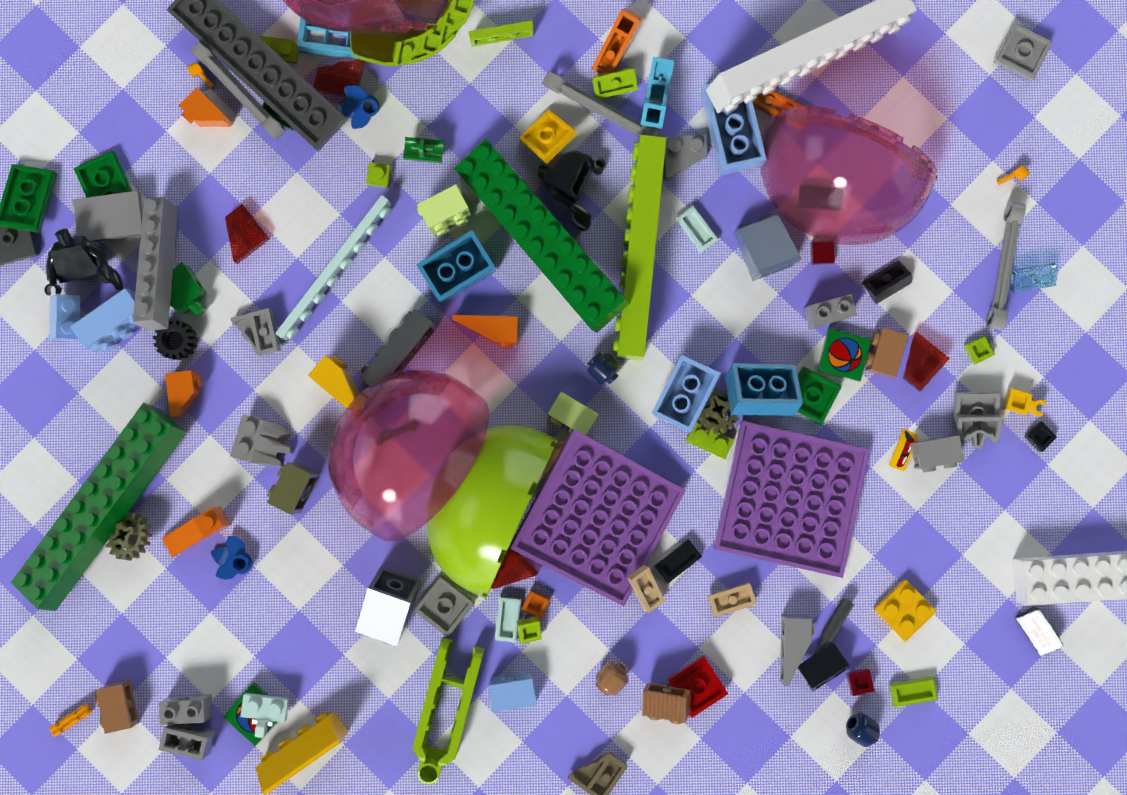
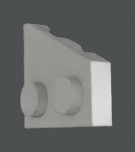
M271 308L230 318L231 322L236 324L241 330V335L245 340L250 342L252 349L257 355L263 356L281 351L278 335L275 334L277 328Z

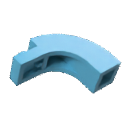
M653 57L640 125L662 129L674 60Z

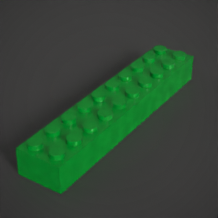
M484 139L454 168L592 331L598 333L630 304L487 139Z
M143 402L11 581L37 609L52 611L58 609L116 530L115 525L123 520L187 433L186 430L160 408Z

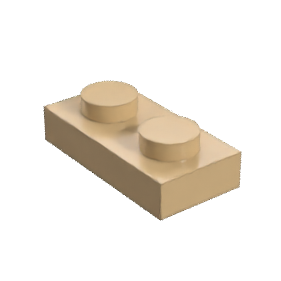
M646 565L641 566L627 577L643 610L648 614L665 602L649 567Z
M749 582L707 595L714 617L757 604Z

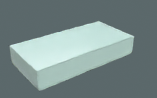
M694 205L675 219L700 253L719 240Z
M499 596L495 640L517 642L518 630L516 621L519 620L520 597Z

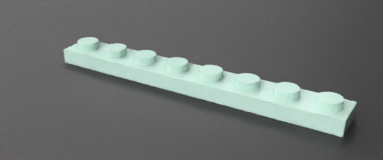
M382 195L276 331V335L288 341L289 338L292 339L298 333V326L302 321L305 322L311 316V309L315 304L321 303L325 297L324 292L328 287L335 285L339 278L338 274L342 269L348 268L354 253L362 250L365 245L364 240L368 235L372 236L378 228L377 223L381 218L385 219L388 216L392 205L388 199Z

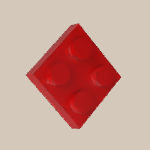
M704 655L667 678L671 687L691 690V718L728 695V692Z

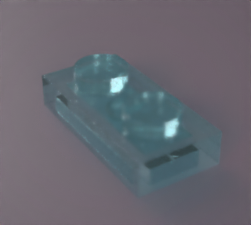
M1055 263L1014 269L1011 273L1010 290L1016 293L1056 286L1058 266Z

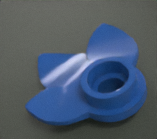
M356 85L345 86L344 91L347 98L343 99L336 109L345 117L351 118L353 129L363 128L368 124L370 117L376 115L379 111V102L374 96L367 95L362 87ZM371 102V108L366 109L364 107L365 103Z
M228 536L225 547H219L211 551L212 558L220 565L216 572V577L224 580L232 579L237 574L249 572L253 566L252 557L246 553L245 544L238 537ZM240 559L245 560L244 567L239 565Z

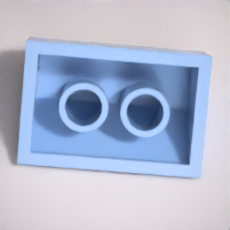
M681 355L652 414L674 427L692 433L721 373Z

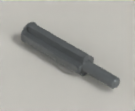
M843 598L820 635L823 638L813 655L824 649L828 642L832 643L854 606L848 599Z

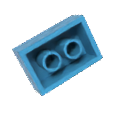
M472 230L416 264L441 305L497 271Z
M732 363L725 375L731 415L794 416L803 404L796 365Z

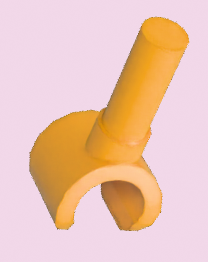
M192 63L187 66L193 78L199 75L210 89L215 87L198 63Z
M1021 166L1009 175L998 179L997 184L1000 185L1015 176L1021 181L1030 172L1025 166Z

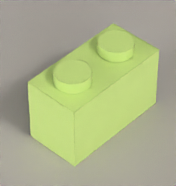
M560 392L548 412V415L551 416L549 421L559 427L562 424L570 428L568 430L569 433L572 429H575L584 435L588 433L599 415L563 392Z

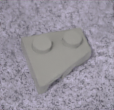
M706 134L666 138L664 158L665 180L671 179L681 171H685L693 164L707 158Z

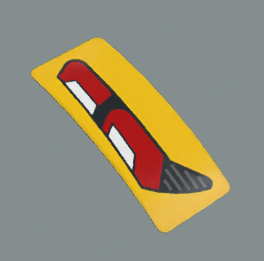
M902 429L898 444L889 463L890 467L902 471L906 470L912 456L910 443L917 442V434L907 429Z

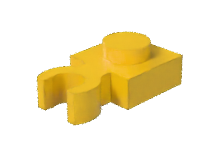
M1010 388L1008 389L1003 410L1023 416L1027 415L1028 411L1033 416H1043L1044 413L1038 412L1036 406L1038 404L1046 405V402L1044 400L1031 401L1033 394Z

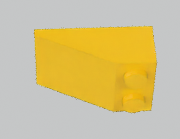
M324 355L308 376L358 419L367 420L369 415L352 375L346 369L348 365L334 355L332 357Z

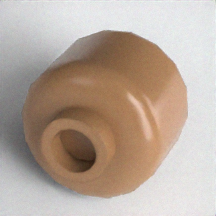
M614 662L606 663L596 674V686L605 695L618 694L628 683L626 667L620 662L617 664Z

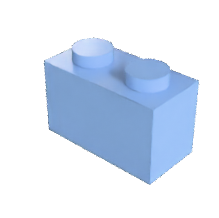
M63 294L51 296L49 340H79L70 326L80 320V296Z
M527 672L515 674V677L506 678V676L494 677L493 681H490L488 685L492 712L535 706L537 698L533 674L528 675Z

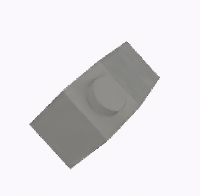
M781 615L780 682L784 686H789L812 642V635H815V623L808 616Z

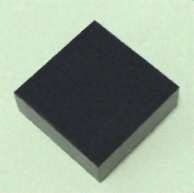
M1042 421L1038 422L1024 436L1039 452H1043L1057 438Z

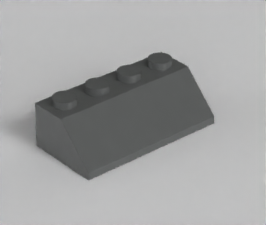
M416 309L413 312L409 311L403 317L402 322L404 323L399 329L395 328L390 333L388 343L385 346L381 345L374 354L376 356L371 363L367 362L361 370L363 374L360 378L376 393L384 395L437 329L429 319Z

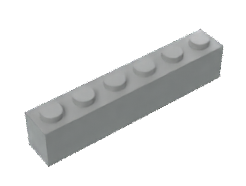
M165 197L145 199L143 205L133 322L147 331L168 329L178 208Z

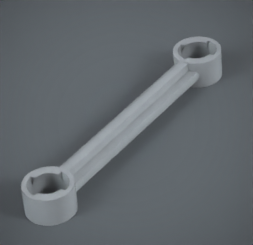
M200 41L193 47L191 52L261 123V126L274 139L278 140L286 132V129L260 105Z
M550 71L547 72L542 82L548 89L568 97L635 134L638 138L640 135L659 137L661 134L653 127L640 125L639 121L569 84L563 78Z
M1010 201L1004 211V222L1006 225L992 307L989 309L986 317L987 328L1003 330L1007 322L1008 312L1005 308L1019 225L1024 218L1026 210L1024 203Z

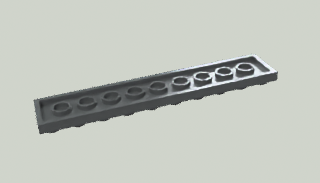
M175 0L168 7L167 11L318 152L348 120L219 0Z

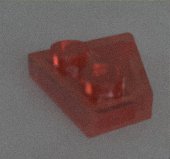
M360 59L346 63L341 61L331 66L318 67L313 88L319 92L347 98L344 87L348 85L360 87L365 61Z
M243 204L225 216L232 257L236 264H239L270 240Z
M916 332L912 338L903 379L921 392L950 358Z
M508 548L491 588L496 589L536 576L539 572L520 553Z

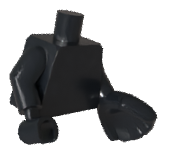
M573 150L563 155H556L550 161L549 166L541 165L538 168V177L543 179L548 194L555 202L567 209L571 222L583 232L590 228L592 216L576 202H578L591 170L597 175L602 174L604 169L601 167L605 166V160L603 158L593 160L592 156L578 150Z
M61 229L55 233L58 241L54 243L51 251L48 252L46 263L47 281L50 283L44 288L46 295L51 296V287L53 286L56 289V294L62 292L60 285L57 284L58 280L61 284L97 275L105 284H113L116 290H123L121 276L108 265L102 248L89 241L86 236L82 235L72 238L68 229Z

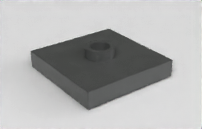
M0 227V266L39 256L33 232Z

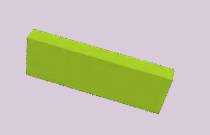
M531 20L468 32L471 46L475 47L534 36V27Z

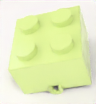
M456 184L417 204L418 208L416 209L420 216H423L433 236H443L450 231L449 228L455 225L458 227L469 222V218L472 217L462 197L463 193Z

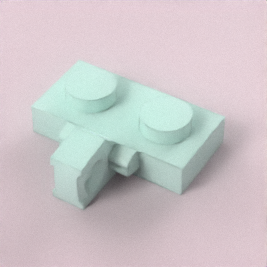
M245 693L243 695L241 717L253 718L252 724H256L255 737L264 738L267 735L268 726H273V721L285 722L287 720L290 698Z

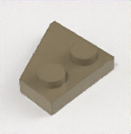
M609 751L569 773L568 779L590 795H609L627 769L628 764Z

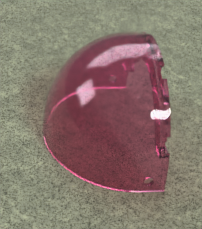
M796 105L791 110L781 109L776 114L763 143L767 160L761 166V175L773 204L794 226L826 242L834 241V244L866 245L879 242L898 233L920 213L931 195L938 176L935 175L937 169L932 160L914 145L910 148L902 142L904 139L902 136L853 114H849L848 118L836 115L835 109L810 105Z
M432 370L399 372L383 378L381 382L371 388H366L353 400L341 416L333 432L334 438L329 448L328 470L330 481L345 511L365 530L377 538L388 542L407 537L424 526L455 494L476 461L488 428L489 409L486 401L454 376L433 372Z

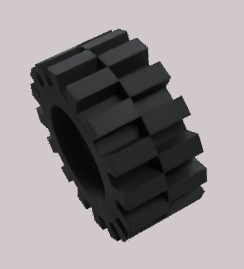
M169 320L168 329L155 330L157 336H153V339L156 340V343H153L154 347H157L156 351L165 358L173 360L186 359L189 357L188 354L194 353L193 347H197L195 341H198V337L194 336L196 334L195 330L191 329L192 327L184 322ZM173 332H179L183 337V343L178 348H172L168 343V338Z

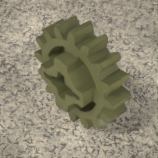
M715 387L706 403L707 408L702 411L698 419L700 421L698 428L705 426V433L713 430V434L717 435L720 430L722 434H725L727 428L731 430L734 427L733 423L739 420L738 417L730 413L728 395H726L727 389L719 392V388ZM714 408V410H719L720 413L718 414V412H713L712 409ZM729 411V418L726 421L725 414Z
M128 512L123 520L115 525L116 530L109 538L110 542L106 547L112 548L110 554L116 555V559L132 561V558H140L139 552L146 553L144 547L151 544L147 540L153 535L148 533V530L152 527L146 524L148 519L143 518L141 514Z

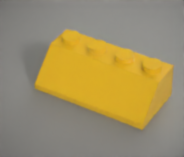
M335 711L329 714L326 712L322 713L314 719L316 722L311 727L308 724L296 732L298 736L294 739L286 738L278 744L279 749L274 753L269 750L260 757L261 762L256 766V771L263 795L269 794L341 743L348 734V731Z

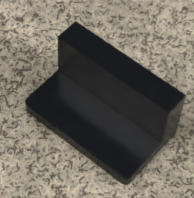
M832 643L800 663L798 669L807 681L810 690L814 692L848 670L849 664L837 646Z

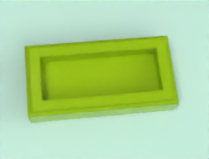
M932 676L889 684L892 705L894 707L938 700L935 680Z

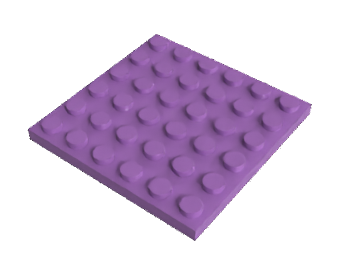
M741 421L713 549L843 578L870 449Z
M572 429L509 548L625 606L633 591L627 577L648 563L686 490Z

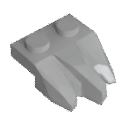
M954 392L953 418L957 433L960 435L963 443L967 442L971 437L972 445L981 450L987 437L992 442H998L1002 430V416L999 415L1001 393Z
M243 414L230 457L264 466L282 467V460L278 458L279 455L293 454L292 446L283 442V439L289 437L291 433L284 425Z

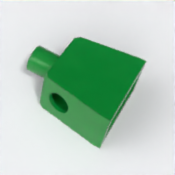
M181 262L173 269L170 306L183 314L191 310L197 317L201 316L207 310V307L201 302L207 295V292L191 267Z

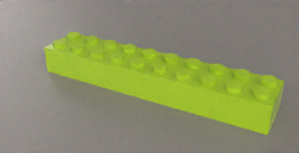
M640 135L639 141L634 142L632 161H636V163H632L630 182L634 183L630 185L627 203H631V207L628 206L625 224H629V228L625 229L623 245L627 246V250H623L621 267H625V271L621 272L619 288H623L622 295L630 304L620 312V316L617 315L614 331H618V338H614L612 352L616 353V358L642 361L645 357L667 137Z

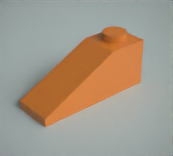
M627 8L621 9L591 69L599 74L616 71L645 18Z
M452 315L454 322L495 344H500V348H513V345H518L519 319L517 316Z
M221 506L214 507L191 519L162 539L170 555L174 557L231 525Z

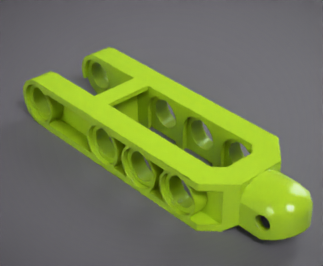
M443 637L441 639L412 747L420 759L418 778L422 783L434 784L437 782L442 766L456 759L485 648L473 647L472 657L464 680L445 675L453 640ZM446 684L461 688L462 694L448 747L439 749L430 746L427 738L441 685Z

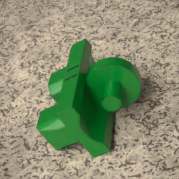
M405 137L403 159L442 164L445 142L442 140Z

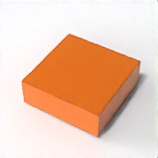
M531 589L521 610L535 617L538 616L541 619L550 602V598Z

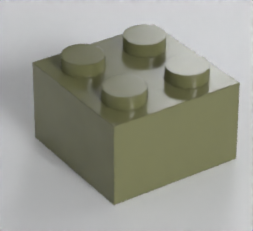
M299 462L283 464L277 475L280 478L276 485L273 484L267 494L269 497L267 503L290 515L301 513L321 473Z

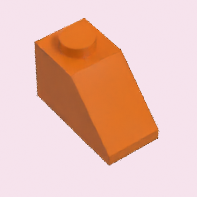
M198 88L194 89L178 105L184 111L181 115L190 124L195 122L200 127H231L233 125Z
M188 370L165 374L170 417H183L200 395L203 381L198 371Z

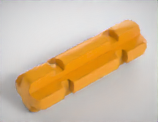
M85 703L50 726L49 730L52 735H60L92 713L90 705Z

